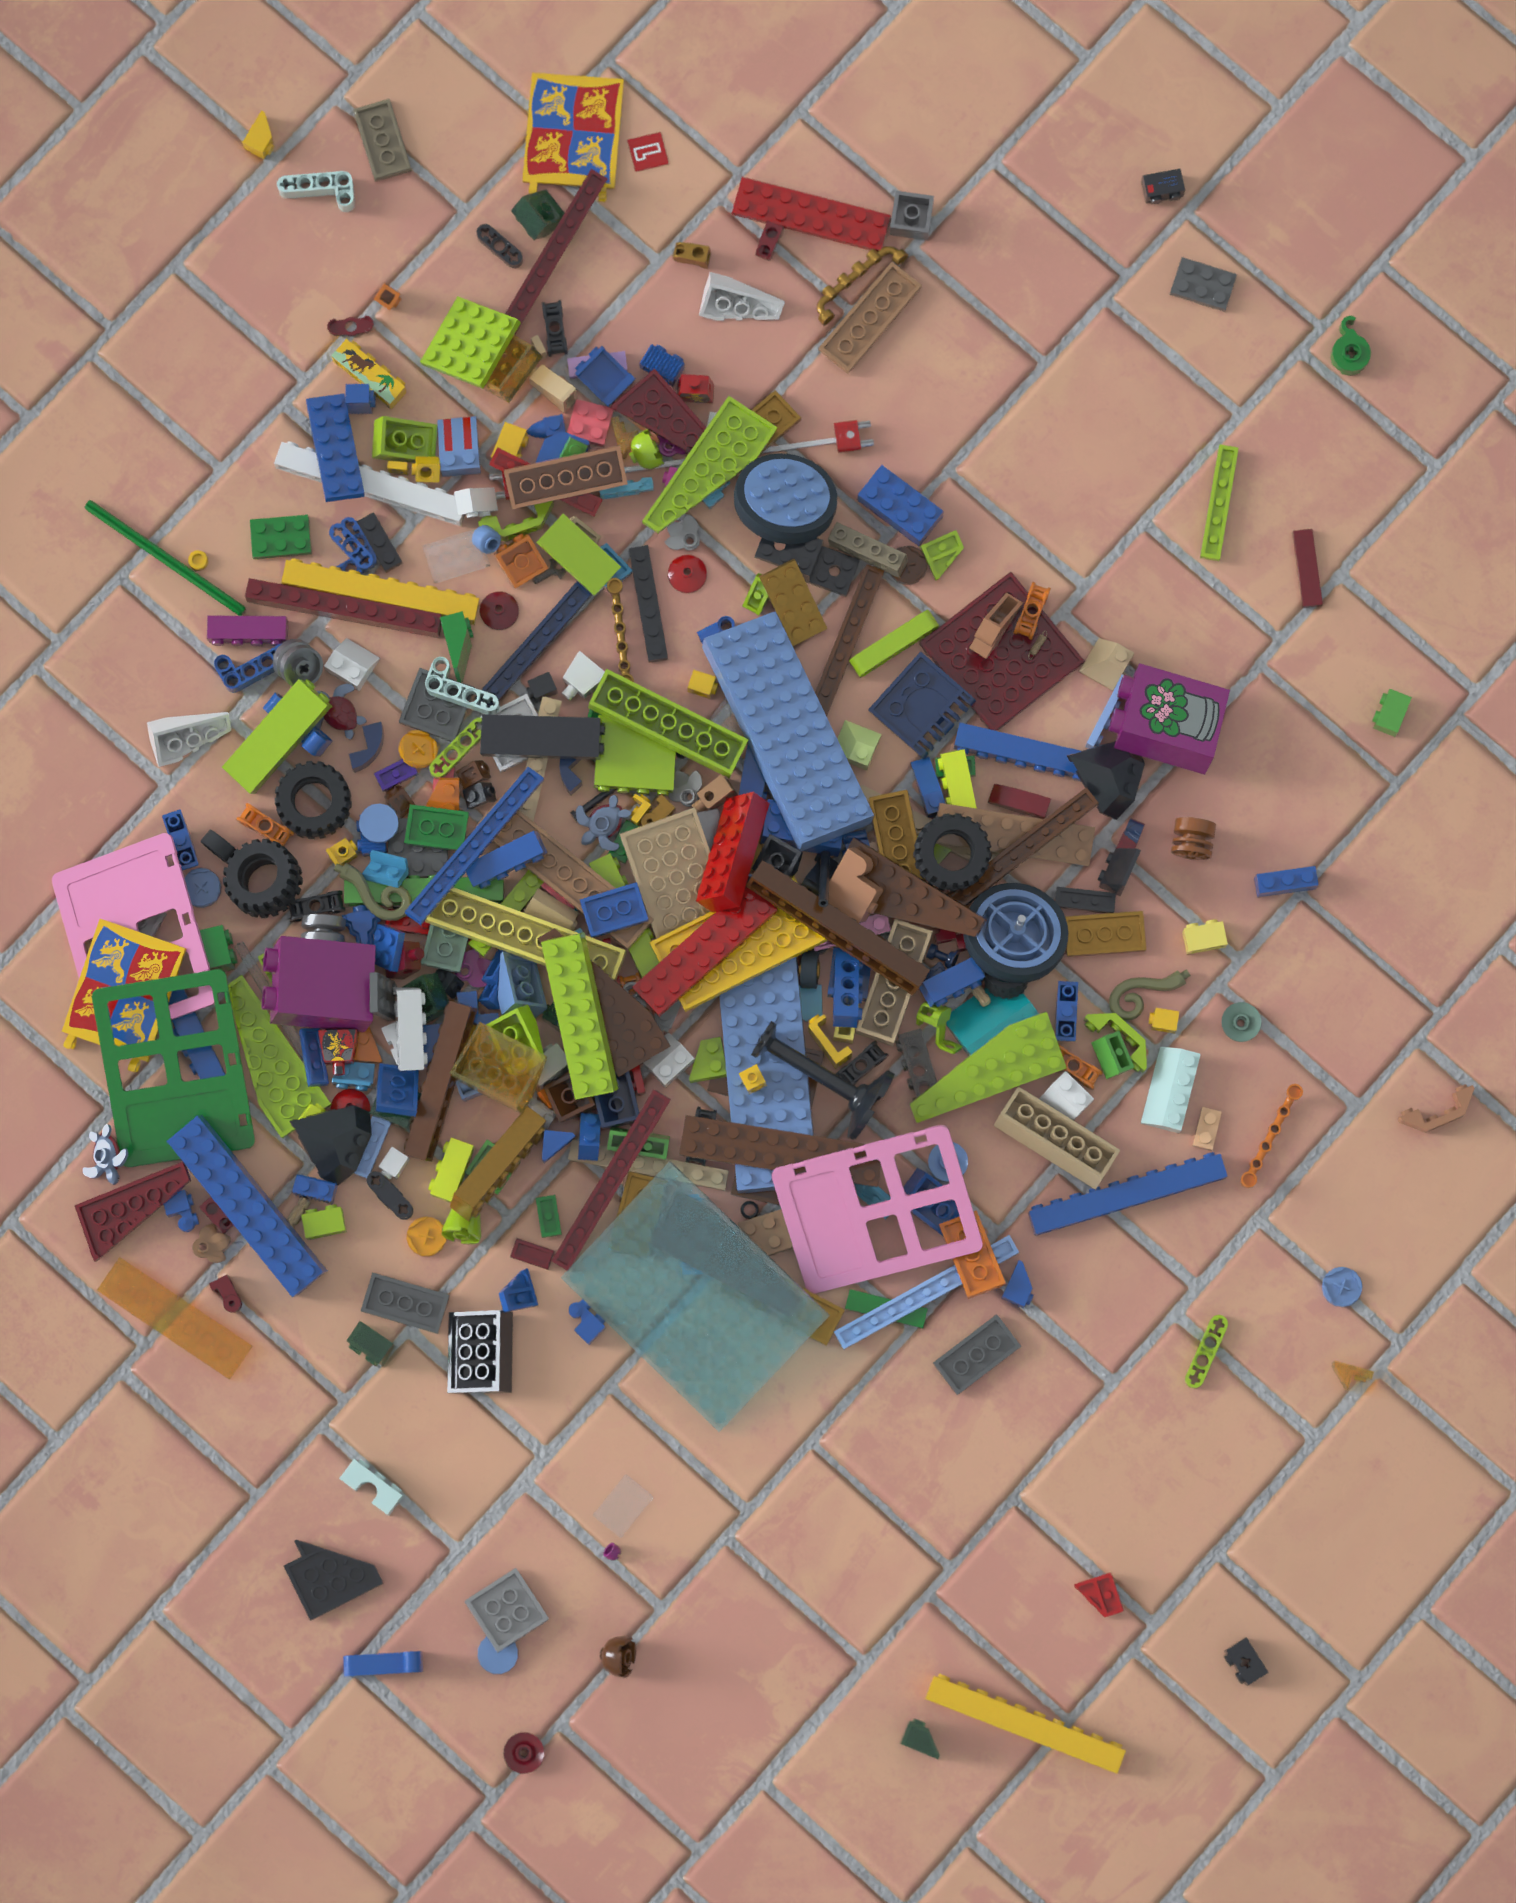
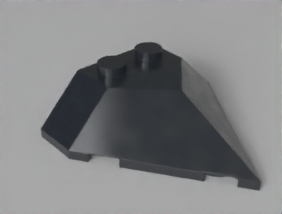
M1116 740L1083 750L1079 753L1067 755L1069 761L1073 762L1076 767V773L1084 787L1099 802L1097 806L1099 813L1117 820L1135 801L1145 766L1142 756L1115 749Z
M352 1104L345 1108L332 1109L309 1115L299 1120L289 1121L299 1135L298 1138L311 1162L315 1164L321 1179L336 1183L339 1186L356 1172L372 1135L369 1111Z

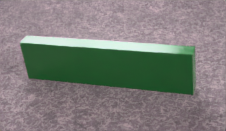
M850 1289L845 1309L867 1314L891 1299ZM921 1307L895 1322L923 1329L928 1309Z

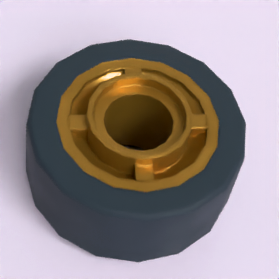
M807 951L802 954L799 966L801 988L817 989L818 979L820 978L818 951Z

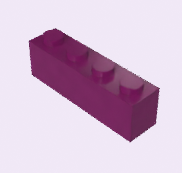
M207 615V640L214 646H223L224 643H231L233 646H243V643H251L252 646H263V643L277 646L288 641V619L286 616Z

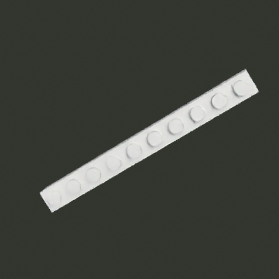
M290 441L287 443L281 442L274 462L276 469L322 483L315 449L309 447L303 449L298 447V444ZM367 465L359 466L365 497L461 527L464 515H458L455 494H447L445 490L435 488V490L428 488V485L421 482L416 484L409 482V479L398 476V478L392 477L386 471L380 470V472H376Z

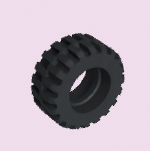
M306 761L304 765H301V763L296 764V768L293 770L289 768L286 771V776H281L279 787H276L275 790L276 798H274L277 813L283 824L302 838L306 836L308 839H315V837L322 839L326 838L325 835L329 833L331 835L336 833V829L338 827L342 828L345 824L344 820L348 819L350 815L349 810L352 808L351 792L343 775L339 771L337 772L333 766H327L324 762L320 761L317 763ZM308 784H323L329 789L332 796L329 809L317 817H306L300 814L295 806V797L298 791Z
M950 813L943 814L941 817L937 816L921 830L914 844L913 858L916 861V869L920 871L919 875L923 879L925 878L929 884L937 886L942 891L946 889L949 892H955L956 890H964L972 886L983 876L991 859V843L987 839V832L980 828L982 825L978 822H973L971 817H963L959 813L950 815ZM948 834L958 835L968 843L971 857L964 868L950 871L938 864L934 857V847L942 836Z
M259 839L252 840L251 844L244 843L242 845L243 848L240 850L236 849L233 852L235 855L232 858L229 857L226 862L228 867H225L223 874L226 876L223 878L226 894L241 911L255 918L258 916L268 918L270 914L275 917L279 915V911L285 912L289 909L287 906L290 903L294 904L296 901L295 896L301 892L299 885L303 884V878L300 876L302 870L298 865L299 862L279 842H271L270 839H262V842H260ZM269 864L277 866V877L272 886L263 892H249V879L256 869Z

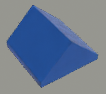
M544 1130L542 1162L546 1163L575 1139L574 1133Z

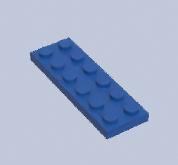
M345 394L307 398L306 406L325 502L364 497V488Z

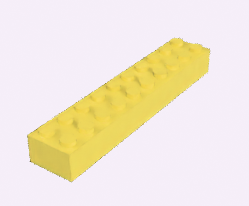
M454 887L425 920L426 923L544 966H546L542 945L538 940L539 937L554 928H557L565 936L578 934L575 931ZM585 935L590 959L616 980L624 961L626 950Z

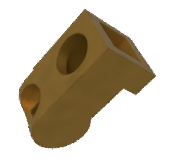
M677 242L672 259L680 263H689L708 269L711 250L709 246Z
M661 794L656 799L658 805L651 813H646L642 817L641 824L643 826L671 816L676 811V808Z

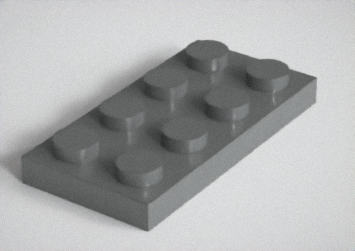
M372 1272L361 1312L438 1334L450 1295Z
M996 1314L933 1362V1365L956 1395H959L1018 1350L1021 1345Z

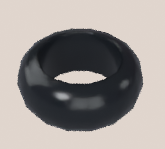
M746 1201L742 1204L740 1211L744 1218L752 1219L758 1215L759 1207L753 1201ZM753 1205L756 1209L755 1213L750 1216L744 1213L745 1206Z

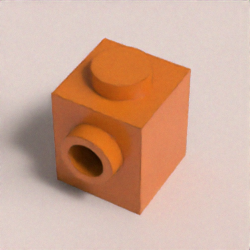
M384 282L374 300L388 310H391L392 307L396 308L402 298L399 297L401 294L399 291Z

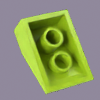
M387 416L374 420L372 458L386 461L415 462V456L435 457L437 424Z
M528 1004L518 1007L486 1024L511 1078H515L545 1062L537 1022Z

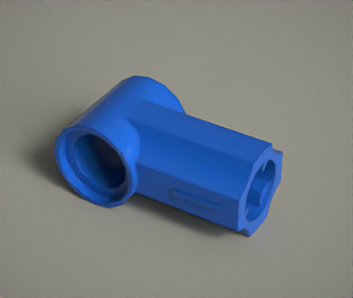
M723 616L718 622L698 631L697 634L702 645L704 638L724 631L722 629L724 624L729 623L732 627H735L734 620L729 616Z

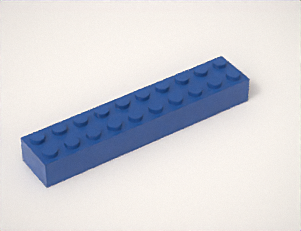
M203 1115L196 1116L167 1140L168 1144L291 1297L298 1296L328 1271Z

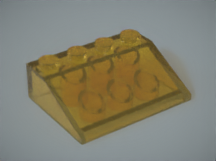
M479 1022L449 1074L456 1081L523 1114L533 1097L548 1057Z

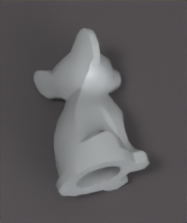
M536 1090L522 1095L521 1102L517 1104L522 1108L528 1106L546 1120L544 1125L546 1130H548L556 1117L554 1110L549 1109L543 1102L537 1100Z

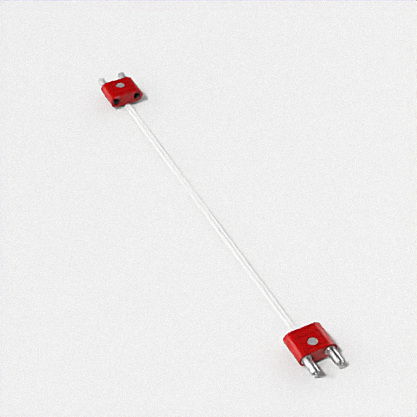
M857 420L834 423L835 438L771 446L763 453L832 443L837 444L838 453L861 450V447L874 446L873 439L860 441L859 429L871 427L870 420L857 422ZM685 459L665 461V464L657 468L681 465ZM640 465L624 467L625 473L648 470ZM504 472L489 474L490 481L503 479L505 491L495 492L496 499L506 498V500H510Z

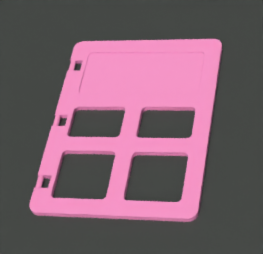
M162 833L54 874L52 884L79 978L88 954L85 943L93 939L100 918L139 932L138 923L140 921L173 909L177 912L183 937L170 943L187 948L186 952L189 954L194 973L210 970L181 864H179L175 843L170 834ZM172 855L175 865L169 867L167 857ZM189 913L191 924L186 925L183 916ZM209 985L198 987V995L169 1005L171 1020L214 1005L212 987Z
M938 1125L922 1131L865 1144L857 1148H850L804 1160L803 1162L777 1167L772 1172L774 1187L805 1287L814 1294L980 1251L983 1246L948 1127L945 1125ZM926 1135V1141L916 1143L915 1137ZM937 1144L942 1155L949 1184L907 1195L904 1191L894 1156L898 1153ZM866 1151L867 1156L855 1158L854 1153ZM878 1159L884 1172L891 1199L862 1206L859 1202L849 1168L852 1165ZM805 1166L807 1172L795 1174L794 1169ZM953 1199L956 1202L966 1238L934 1248L922 1249L911 1210ZM889 1215H896L908 1253L903 1256L879 1261L876 1258L866 1222Z

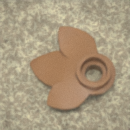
M208 1224L200 1230L199 1239L193 1243V1253L199 1258H207L212 1263L223 1262L226 1260L223 1250L230 1244L231 1237L223 1233H217L216 1225ZM199 1245H205L206 1250H200Z

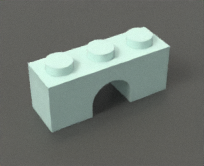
M353 1459L339 1479L355 1491H358L365 1483H373L377 1488V1495L372 1504L389 1516L404 1497L400 1494L402 1490L393 1483L389 1486L384 1482L386 1477L378 1471L372 1473L368 1470L370 1465L362 1459L359 1461Z

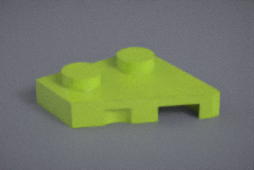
M957 530L920 546L935 581L941 577L964 549Z
M721 1037L701 1040L689 1077L690 1083L727 1077Z

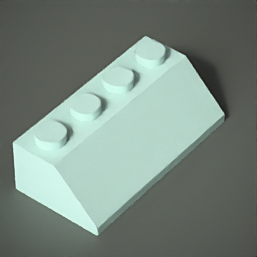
M1160 1047L1141 1124L1175 1133L1181 1132L1201 1054L1179 1048Z

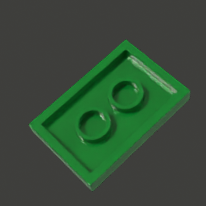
M308 515L250 520L253 559L312 554Z
M410 804L404 844L456 851L466 839L469 812Z

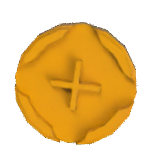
M411 730L400 740L398 750L400 757L406 764L414 768H425L437 757L438 746L435 739L430 737V734L421 730Z
M423 1216L410 1224L406 1239L414 1253L430 1257L438 1254L443 1249L446 1238L441 1235L443 1228L441 1222L435 1218Z

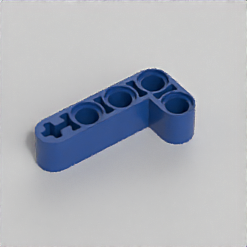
M281 644L235 668L227 655L216 657L214 666L227 690L232 693L239 692L274 673L273 663L270 667H264L263 663L267 659L273 661L274 653ZM228 662L229 665L226 669H220V663ZM254 669L255 674L253 676H246L247 670ZM233 678L238 679V683L235 686L228 685L229 680Z
M275 692L263 709L269 714L283 697ZM315 725L301 741L303 743L301 746L311 755L320 757L333 741Z
M422 1651L343 1656L344 1677L423 1672Z

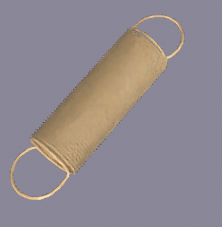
M1043 634L1039 635L1029 652L1032 655L1036 656L1045 642L1046 637Z

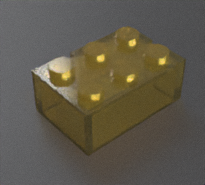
M515 335L504 352L506 357H501L483 388L510 403L543 357L533 345Z

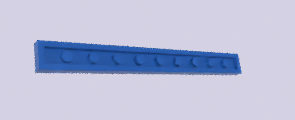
M527 767L405 910V914L422 925L541 785L544 778L530 767Z

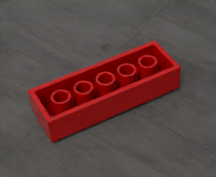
M755 792L729 797L724 802L723 811L718 822V828L713 839V845L696 902L712 913L740 907L770 804Z

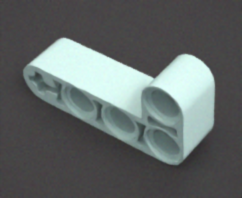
M347 171L287 175L280 177L277 181L279 194L283 198L336 195L337 204L341 211L350 212L355 207L354 184L350 173ZM344 179L349 181L346 185L339 184ZM324 181L330 182L326 187L320 186ZM304 183L310 184L306 189L301 187ZM344 198L350 199L347 204L341 203Z
M437 657L433 660L425 681L427 692L430 695L487 715H495L499 711L500 705L495 695L448 679L451 671L449 661L445 657ZM441 663L446 665L444 671L436 670L437 665ZM432 682L440 683L439 688L435 690L429 686ZM451 688L458 689V693L455 696L448 694ZM474 694L477 696V699L474 702H469L466 700L467 697ZM493 701L494 706L491 705L490 708H488L486 703L490 704V702Z

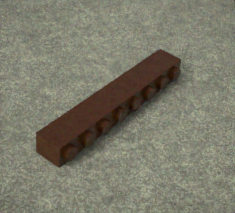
M449 1001V1004L444 1009L445 1018L438 1030V1041L433 1046V1058L427 1066V1078L421 1086L422 1094L420 1100L417 1101L416 1117L410 1123L411 1131L409 1138L404 1143L405 1155L423 1161H433L478 1008Z

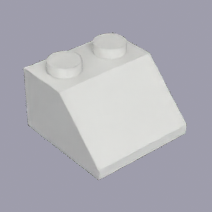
M346 638L333 651L324 667L326 672L346 684L353 685L356 690L360 691L380 658Z
M669 1032L665 1034V1037L671 1046L643 1062L646 1068L665 1088L695 1061V1058Z
M1065 1071L1045 1091L1039 1100L1074 1121L1093 1102L1094 1098Z

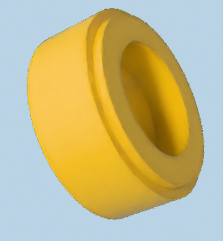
M196 550L189 555L188 563L193 570L201 571L207 567L208 557L203 551Z

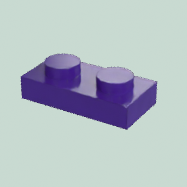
M401 759L374 773L382 791L385 792L391 787L397 786L418 775L416 768L409 766Z

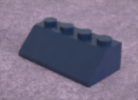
M629 1071L619 1077L615 1072L618 1090L594 1096L602 1128L633 1124L639 1114Z

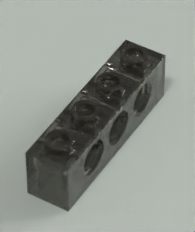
M921 1028L899 1034L898 1040L895 1041L898 1053L902 1052L904 1059L901 1060L904 1072L908 1071L909 1079H906L909 1090L914 1091L915 1097L912 1100L921 1095L919 1092L921 1086L930 1088L937 1083ZM910 1048H916L919 1054L916 1057H910L907 1051ZM921 1067L924 1069V1074L916 1076L913 1073V1069Z

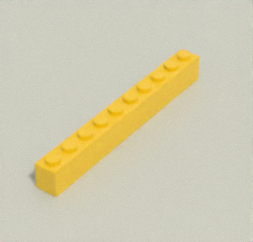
M295 558L286 560L281 581L283 585L438 613L442 617L463 611L464 618H469L470 625H475L479 607V598H476V595L471 593L461 595L450 589L441 591L437 590L438 588L435 586L427 585L426 587H421L415 582H407L406 584L399 582L395 578H388L386 580L381 579L380 576L375 574H368L366 576L361 575L360 572L355 570L346 572L341 571L339 567L330 566V568H326L315 562L306 564L302 560Z
M939 1674L938 1677L933 1676L925 1697L926 1700L1105 1770L1118 1773L1126 1751L1121 1749V1744L1111 1741L1110 1744L1102 1741L1103 1737L1093 1733L1091 1737L1083 1734V1729L1075 1726L1069 1729L1064 1727L1065 1722L1055 1718L1051 1722L1045 1719L1046 1715L1034 1711L1033 1714L1026 1712L1027 1708L1015 1703L1014 1707L1007 1704L1008 1700L996 1696L995 1699L987 1697L988 1692L978 1688L974 1692L968 1689L970 1685L960 1681L956 1685L949 1682L950 1678Z

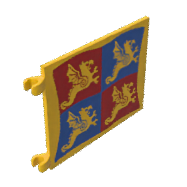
M532 73L522 183H530V197H537L538 184L581 187L589 171L593 169L608 178L598 195L599 202H606L607 189H615L624 79Z
M100 918L62 1032L68 1034L63 1046L67 1049H74L77 1037L100 1045L92 1002L94 990L178 976L187 948ZM169 991V992L167 993L168 1002H169V999H170V996H171L172 991ZM151 995L108 1002L116 1045L156 1040L159 1031L153 997ZM151 1055L132 1058L128 1065V1070L138 1072L141 1060L149 1062Z

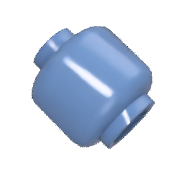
M482 525L474 531L472 543L482 553L491 554L499 548L501 537L492 527Z

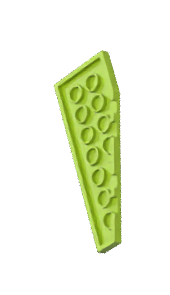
M728 396L642 520V523L655 532L660 533L742 472L750 462L756 460L778 427Z
M243 975L228 984L235 1022L259 1106L283 1139L295 1131V1128L292 1127L289 1121L298 1120L309 1104L315 1106L318 1103L324 1109H327L332 1104L319 1086L308 1087L303 1062L278 1026L270 1024L269 1013L267 1010H262L261 1001Z
M1045 1011L1008 1025L980 1049L957 1065L946 1076H943L932 1087L909 1103L916 1123L1066 1069L1067 1067L1047 1012Z

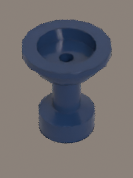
M932 943L926 958L930 960L938 958L945 961V967L949 969L956 965L960 951H951L949 954L938 950V945Z

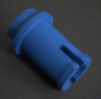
M866 829L844 834L842 837L843 844L851 843L853 838H857L860 841L866 840Z

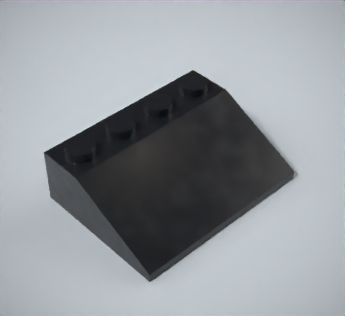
M503 1310L449 1312L447 1393H512L513 1312L504 1313Z

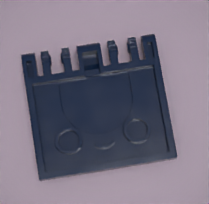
M920 651L868 711L906 743L916 754L925 759L929 753L918 743L921 742L930 751L934 747L924 736L929 732L936 741L940 742L943 738L932 727L935 726L946 735L955 725L944 714L947 712L958 722L961 718L950 707L955 703L962 711L967 712L969 709L958 698L960 697L970 707L973 706L976 700Z

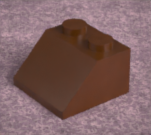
M570 1073L543 1086L559 1123L580 1117L581 1113H589L597 1109L594 1096L575 1100Z

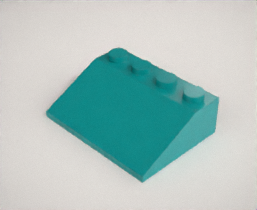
M984 988L985 993L990 997L991 1003L983 1007L979 1000L973 996L951 1012L950 1020L946 1022V1026L967 1055L970 1056L1008 1025L1039 1014L1024 994L1012 997L1011 999H1003L994 996L988 989Z

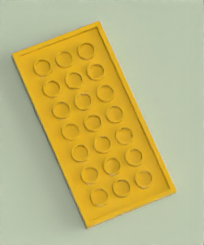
M794 876V877L792 878V880L795 881V882H797V880H796V878H795V876ZM776 907L778 912L681 997L679 1001L684 1011L687 1012L828 940ZM709 912L649 942L658 961L661 962L716 912Z

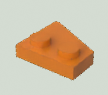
M439 778L426 806L460 811V778Z
M370 1027L364 1033L359 1032L355 1061L383 1063Z

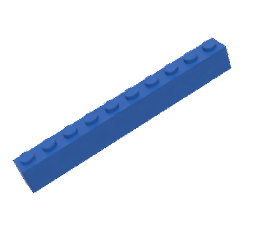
M1215 1152L1203 1155L1204 1159L1196 1161V1158L1185 1160V1164L1177 1166L1176 1163L1166 1166V1170L1158 1172L1157 1169L1146 1172L1147 1176L1139 1178L1138 1175L1127 1178L1128 1182L1121 1184L1119 1181L1109 1183L1108 1188L1101 1189L1100 1186L1096 1190L1092 1188L1089 1189L1088 1194L1081 1195V1192L1070 1195V1199L1065 1201L1059 1198L1050 1201L1051 1205L1043 1207V1204L1035 1205L1028 1212L1034 1235L1038 1236L1226 1179L1228 1175L1221 1154L1215 1155Z

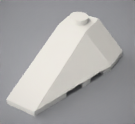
M710 272L704 288L699 316L716 321H724V319L742 320V318H754L755 320L779 319L785 301L728 276Z
M228 712L167 717L147 722L149 739L158 767L179 762L184 759L183 756L192 751L196 752L203 744L213 742L232 731Z

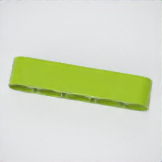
M929 609L925 610L852 657L849 662L860 678L864 677L934 632L940 625Z

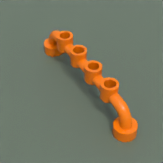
M1291 1084L1287 1088L1285 1102L1277 1110V1117L1274 1123L1268 1127V1134L1265 1140L1259 1144V1151L1256 1157L1251 1160L1248 1172L1241 1176L1240 1182L1243 1187L1252 1188L1257 1183V1176L1255 1174L1262 1167V1161L1266 1153L1271 1150L1275 1136L1280 1133L1284 1119L1290 1114L1291 1105L1303 1095V1089L1299 1084ZM1285 1109L1287 1111V1114L1282 1115L1280 1113V1110ZM1272 1126L1277 1127L1278 1131L1276 1133L1272 1132ZM1262 1144H1267L1268 1150H1264ZM1254 1161L1259 1163L1258 1168L1253 1166Z

